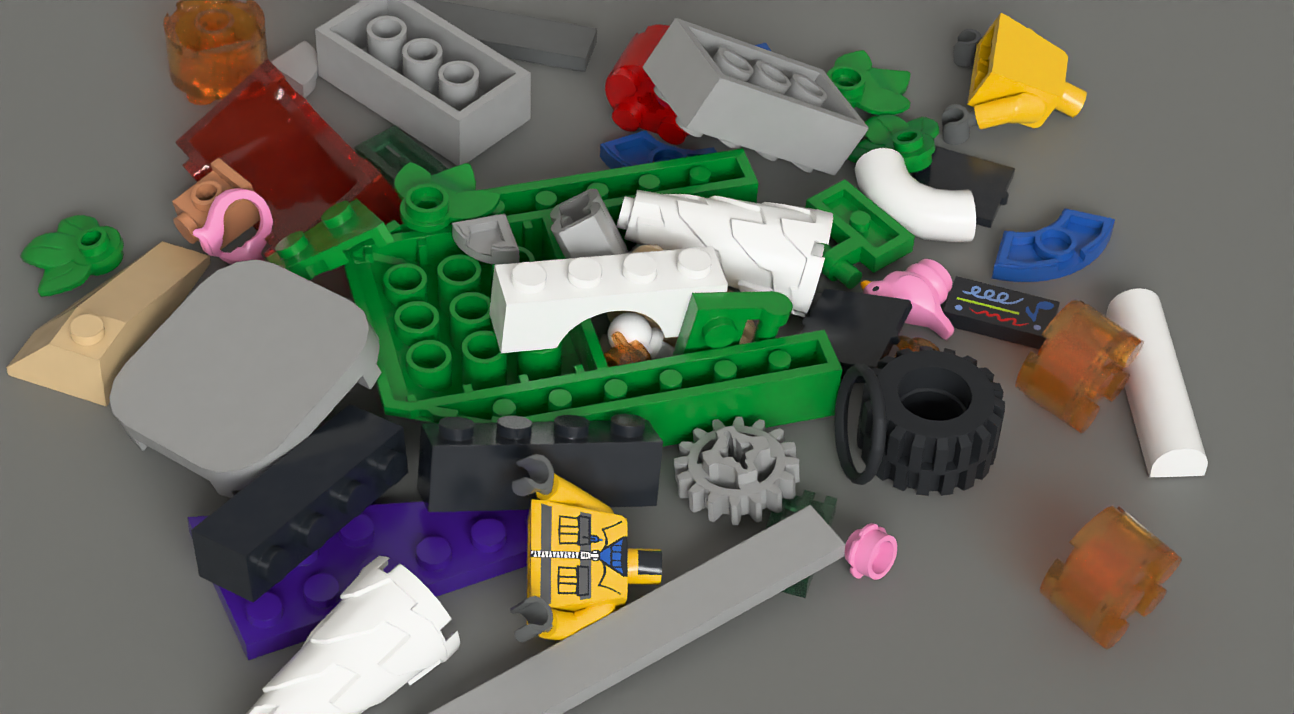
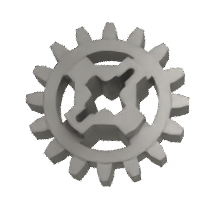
M736 417L733 421V426L725 427L719 419L713 420V431L707 433L699 428L694 429L693 443L681 442L679 445L680 457L674 458L675 480L678 485L679 497L689 498V507L693 513L705 507L708 508V518L712 522L719 519L722 514L730 515L732 525H738L741 515L750 514L754 521L760 522L762 521V510L765 508L776 513L781 512L782 498L794 499L796 495L795 483L800 482L799 459L796 458L795 443H784V431L781 428L769 433L765 432V421L761 419L755 422L752 427L744 426L742 417Z

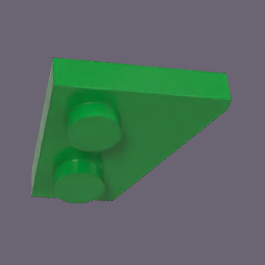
M356 198L350 203L349 201H342L327 209L321 216L322 221L305 233L297 231L283 238L276 245V252L266 259L270 263H274L307 280H311L323 272L331 271L349 263L351 257L347 251L355 245L372 238L380 249L393 242L394 238L384 222Z

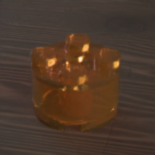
M180 0L176 3L177 10L170 17L167 12L163 26L169 75L174 85L187 94L189 102L195 105H208L214 100L231 99L241 95H254L264 89L269 63L265 17L258 3L254 0H246V3L238 0Z
M1075 299L1068 303L1054 317L1041 334L1046 340L1038 354L1030 351L1017 376L1015 387L1023 392L1026 397L1082 434L1092 424L1100 410V406L1097 403L1103 397L1112 402L1123 390L1130 374L1122 369H1126L1134 361L1142 349L1144 341L1091 305Z
M1110 506L1092 518L1069 542L1075 549L1071 552L1065 564L1058 558L1054 561L1042 581L1040 593L1092 640L1108 650L1127 631L1130 625L1126 621L1127 618L1136 611L1145 617L1157 607L1167 593V590L1161 584L1175 572L1182 558L1131 514L1125 512L1119 506L1118 508Z

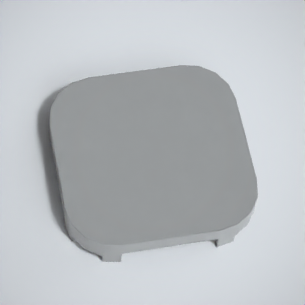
M257 259L236 262L217 270L203 281L125 363L113 381L109 397L112 412L130 439L142 451L147 447L154 449L209 480L219 495L232 498L239 490L250 484L309 437L356 383L370 390L382 373L377 365L380 349L378 341L380 339L365 312L351 300L274 263Z

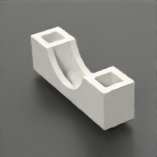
M713 246L499 264L494 266L489 314L501 353L557 348L565 335L576 325L588 318L611 311L642 313L657 322L665 338L678 337L692 293L727 292L728 283Z

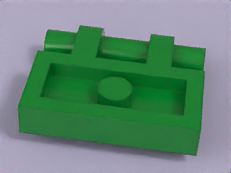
M846 179L806 200L805 208L833 213L830 237L839 244L834 247L824 244L822 257L825 260L821 273L830 281L838 280L848 289H852L862 279L861 271L853 266L860 261L875 273L913 251L915 236Z

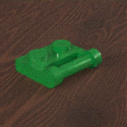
M773 291L692 293L672 356L739 345L747 320H758L751 342L776 338L780 326L785 325L789 319L793 308L792 302L784 294Z

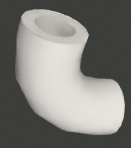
M874 149L859 158L854 169L861 192L914 236L924 240L971 242L974 239L976 211L974 198L969 189H935L918 182L910 176L902 155L893 149Z

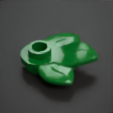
M864 50L842 55L835 61L834 67L827 72V76L853 108L857 107L876 115H896L910 108L911 102L903 96L910 82V72L873 68L871 59Z
M889 114L870 117L864 121L869 127L864 135L865 139L857 144L847 160L857 163L863 154L871 150L889 148L902 155L909 173L921 171L932 163V154L935 151L934 138L940 131L938 123L924 116L908 122L898 116Z
M409 162L399 171L394 181L395 191L402 200L400 204L402 222L410 229L423 233L439 231L450 223L487 217L497 208L500 202L499 193L489 190H476L474 172L469 163H464L431 175L423 167Z
M76 215L62 219L58 224L57 232L44 233L35 237L23 249L20 258L29 265L45 269L38 287V293L41 297L52 296L81 286L90 275H104L114 270L123 259L124 242L120 233L115 228L100 226L98 221L91 216Z

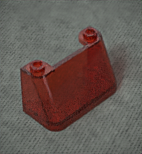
M268 59L175 142L189 157L182 166L197 182L213 171L210 163L220 158L251 183L254 192L264 199L273 219L272 231L264 238L271 246L263 253L266 257L276 252L275 247L283 238L297 231L305 233L322 221L321 216L327 209L342 201H349L350 203L357 198L382 220L385 225L393 220L399 224L403 223L400 217V204L402 200L383 175L367 159L361 158L320 117L307 100L292 88L284 75ZM260 220L253 225L257 231L260 226Z

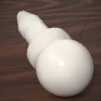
M627 312L618 315L613 319L608 328V341L613 350L620 355L627 357L635 356L638 362L673 355L674 347L663 341V332L656 327L651 328L648 321L637 313Z

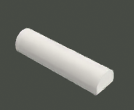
M1137 288L1124 291L1110 302L1105 318L1149 478L1205 476L1208 465L1207 457L1160 299L1156 293L1148 289Z

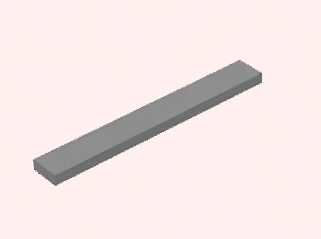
M809 505L428 714H563L841 559L845 555L846 544L817 511Z

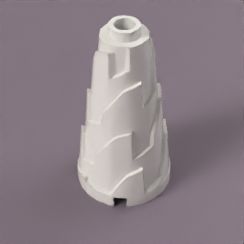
M637 190L635 199L624 196L616 227L626 230L624 239L641 246L647 244L658 245L664 250L713 246L728 286L739 289L740 292L773 291L782 293L792 302L793 308L790 314L805 317L815 294L825 260L822 257L824 244L829 243L833 213L771 202L759 204L715 195L705 198L688 194H660Z
M378 556L361 570L358 577L340 595L342 600L311 631L302 648L262 689L264 694L246 714H361L369 707L383 702L407 682L409 685H412L437 665L447 661L459 649L460 638L458 631L445 639L440 630L452 619L439 600L413 573L400 563L389 573L384 572L383 569L388 565L389 557Z

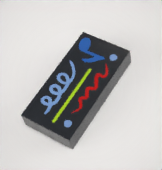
M956 276L943 313L954 328L1046 351L1057 318L1060 302Z

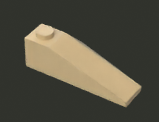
M163 241L35 330L6 367L8 375L107 407L110 403L109 397L113 381L125 363L181 305L210 265V256Z

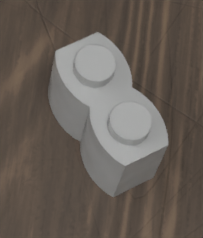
M589 189L556 205L551 211L550 217L553 221L551 231L566 259L626 254L627 246L597 189Z

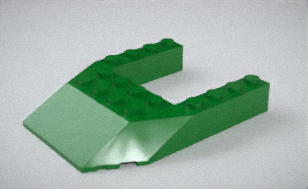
M741 148L482 190H489L500 194V202L497 208L488 216L506 215L519 249V263L566 259L551 231L553 221L550 213L556 205L589 189L598 190L617 226L624 196L635 199L637 190L660 194H688L705 198L715 195L757 203L758 180L744 149ZM393 220L386 224L387 229L394 238L393 242L379 249L374 240L370 238L347 251L351 259L349 263L343 265L352 301L365 312L380 339L378 341L380 349L377 365L382 373L376 381V386L385 415L439 423L445 417H463L472 420L474 423L497 422L503 416H521L532 422L554 421L556 417L561 415H577L589 421H608L617 414H632L649 421L662 439L663 447L693 441V430L696 428L702 429L707 433L713 431V420L719 419L725 427L733 426V421L736 417H742L744 426L752 427L755 422L761 419L765 421V428L835 415L842 367L825 330L608 367L591 318H588L571 329L561 340L557 348L501 353L489 314L495 264L476 260L464 253L454 242L452 223L439 231L423 233L410 229L404 223L399 224ZM617 228L627 246V250L637 245L624 239L625 229Z

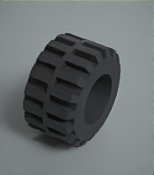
M920 346L919 351L915 352L909 348L897 351L896 358L886 356L879 361L878 368H872L883 392L886 411L885 448L881 464L876 473L878 478L882 481L891 479L894 481L893 487L905 491L907 487L916 489V495L929 496V491H938L941 496L953 494L955 487L963 491L973 487L975 479L983 480L989 473L990 465L994 464L1005 413V401L1002 400L1004 392L1000 383L993 382L994 374L987 367H977L976 359L968 355L963 358L955 355V350L944 348L942 352L934 351L932 346ZM864 384L858 423L857 446L859 449H862L861 458L867 465L872 444L873 416L867 384Z

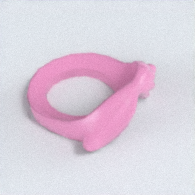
M243 188L229 189L215 197L209 208L204 227L195 229L193 235L199 239L202 249L208 255L219 257L230 265L240 261L256 259L264 261L261 253L271 234L273 219L268 205L256 192ZM247 199L255 204L259 211L261 219L259 229L256 235L246 241L242 247H237L231 253L223 252L220 248L223 244L225 211L235 200Z

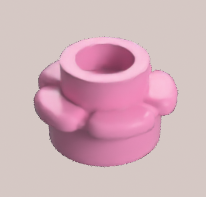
M875 523L867 524L862 529L855 530L846 542L844 555L851 565V575L857 579H860L863 575L874 580L884 577L895 561L897 541L893 536L886 533L885 528L878 527Z

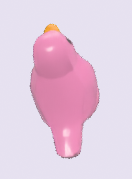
M922 259L918 263L910 265L905 271H894L888 274L881 281L864 280L861 282L863 294L910 300L912 309L905 323L928 327L944 340H947L954 333L953 325L945 316L940 306L947 300L948 293L952 289V279L948 271L938 262L931 259Z

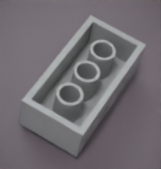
M361 0L315 29L318 76L457 166L468 163L531 119V73L414 0Z
M678 18L674 19L642 67L655 84V94L670 105L677 115L675 118L676 123L688 134L695 137H701L705 134L718 138L723 144L733 149H739L743 146L755 150L762 157L771 161H776L777 158L784 159L809 173L815 169L835 176L869 129L822 69Z

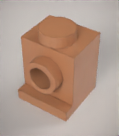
M220 158L210 163L213 171L172 201L177 213V217L173 219L174 224L181 235L191 244L197 241L200 242L193 235V231L204 227L209 208L216 196L225 190L235 188L254 191L251 183ZM247 199L235 200L226 209L223 220V244L220 250L261 220L257 207Z

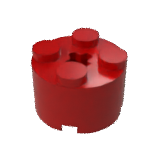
M656 24L648 26L645 32L640 34L637 32L632 37L608 75L605 91L607 99L614 110L612 119L621 129L633 132L641 128L659 134L669 144L679 145L685 141L689 134L676 123L675 118L677 115L670 105L655 94V84L642 68L670 27L669 25Z

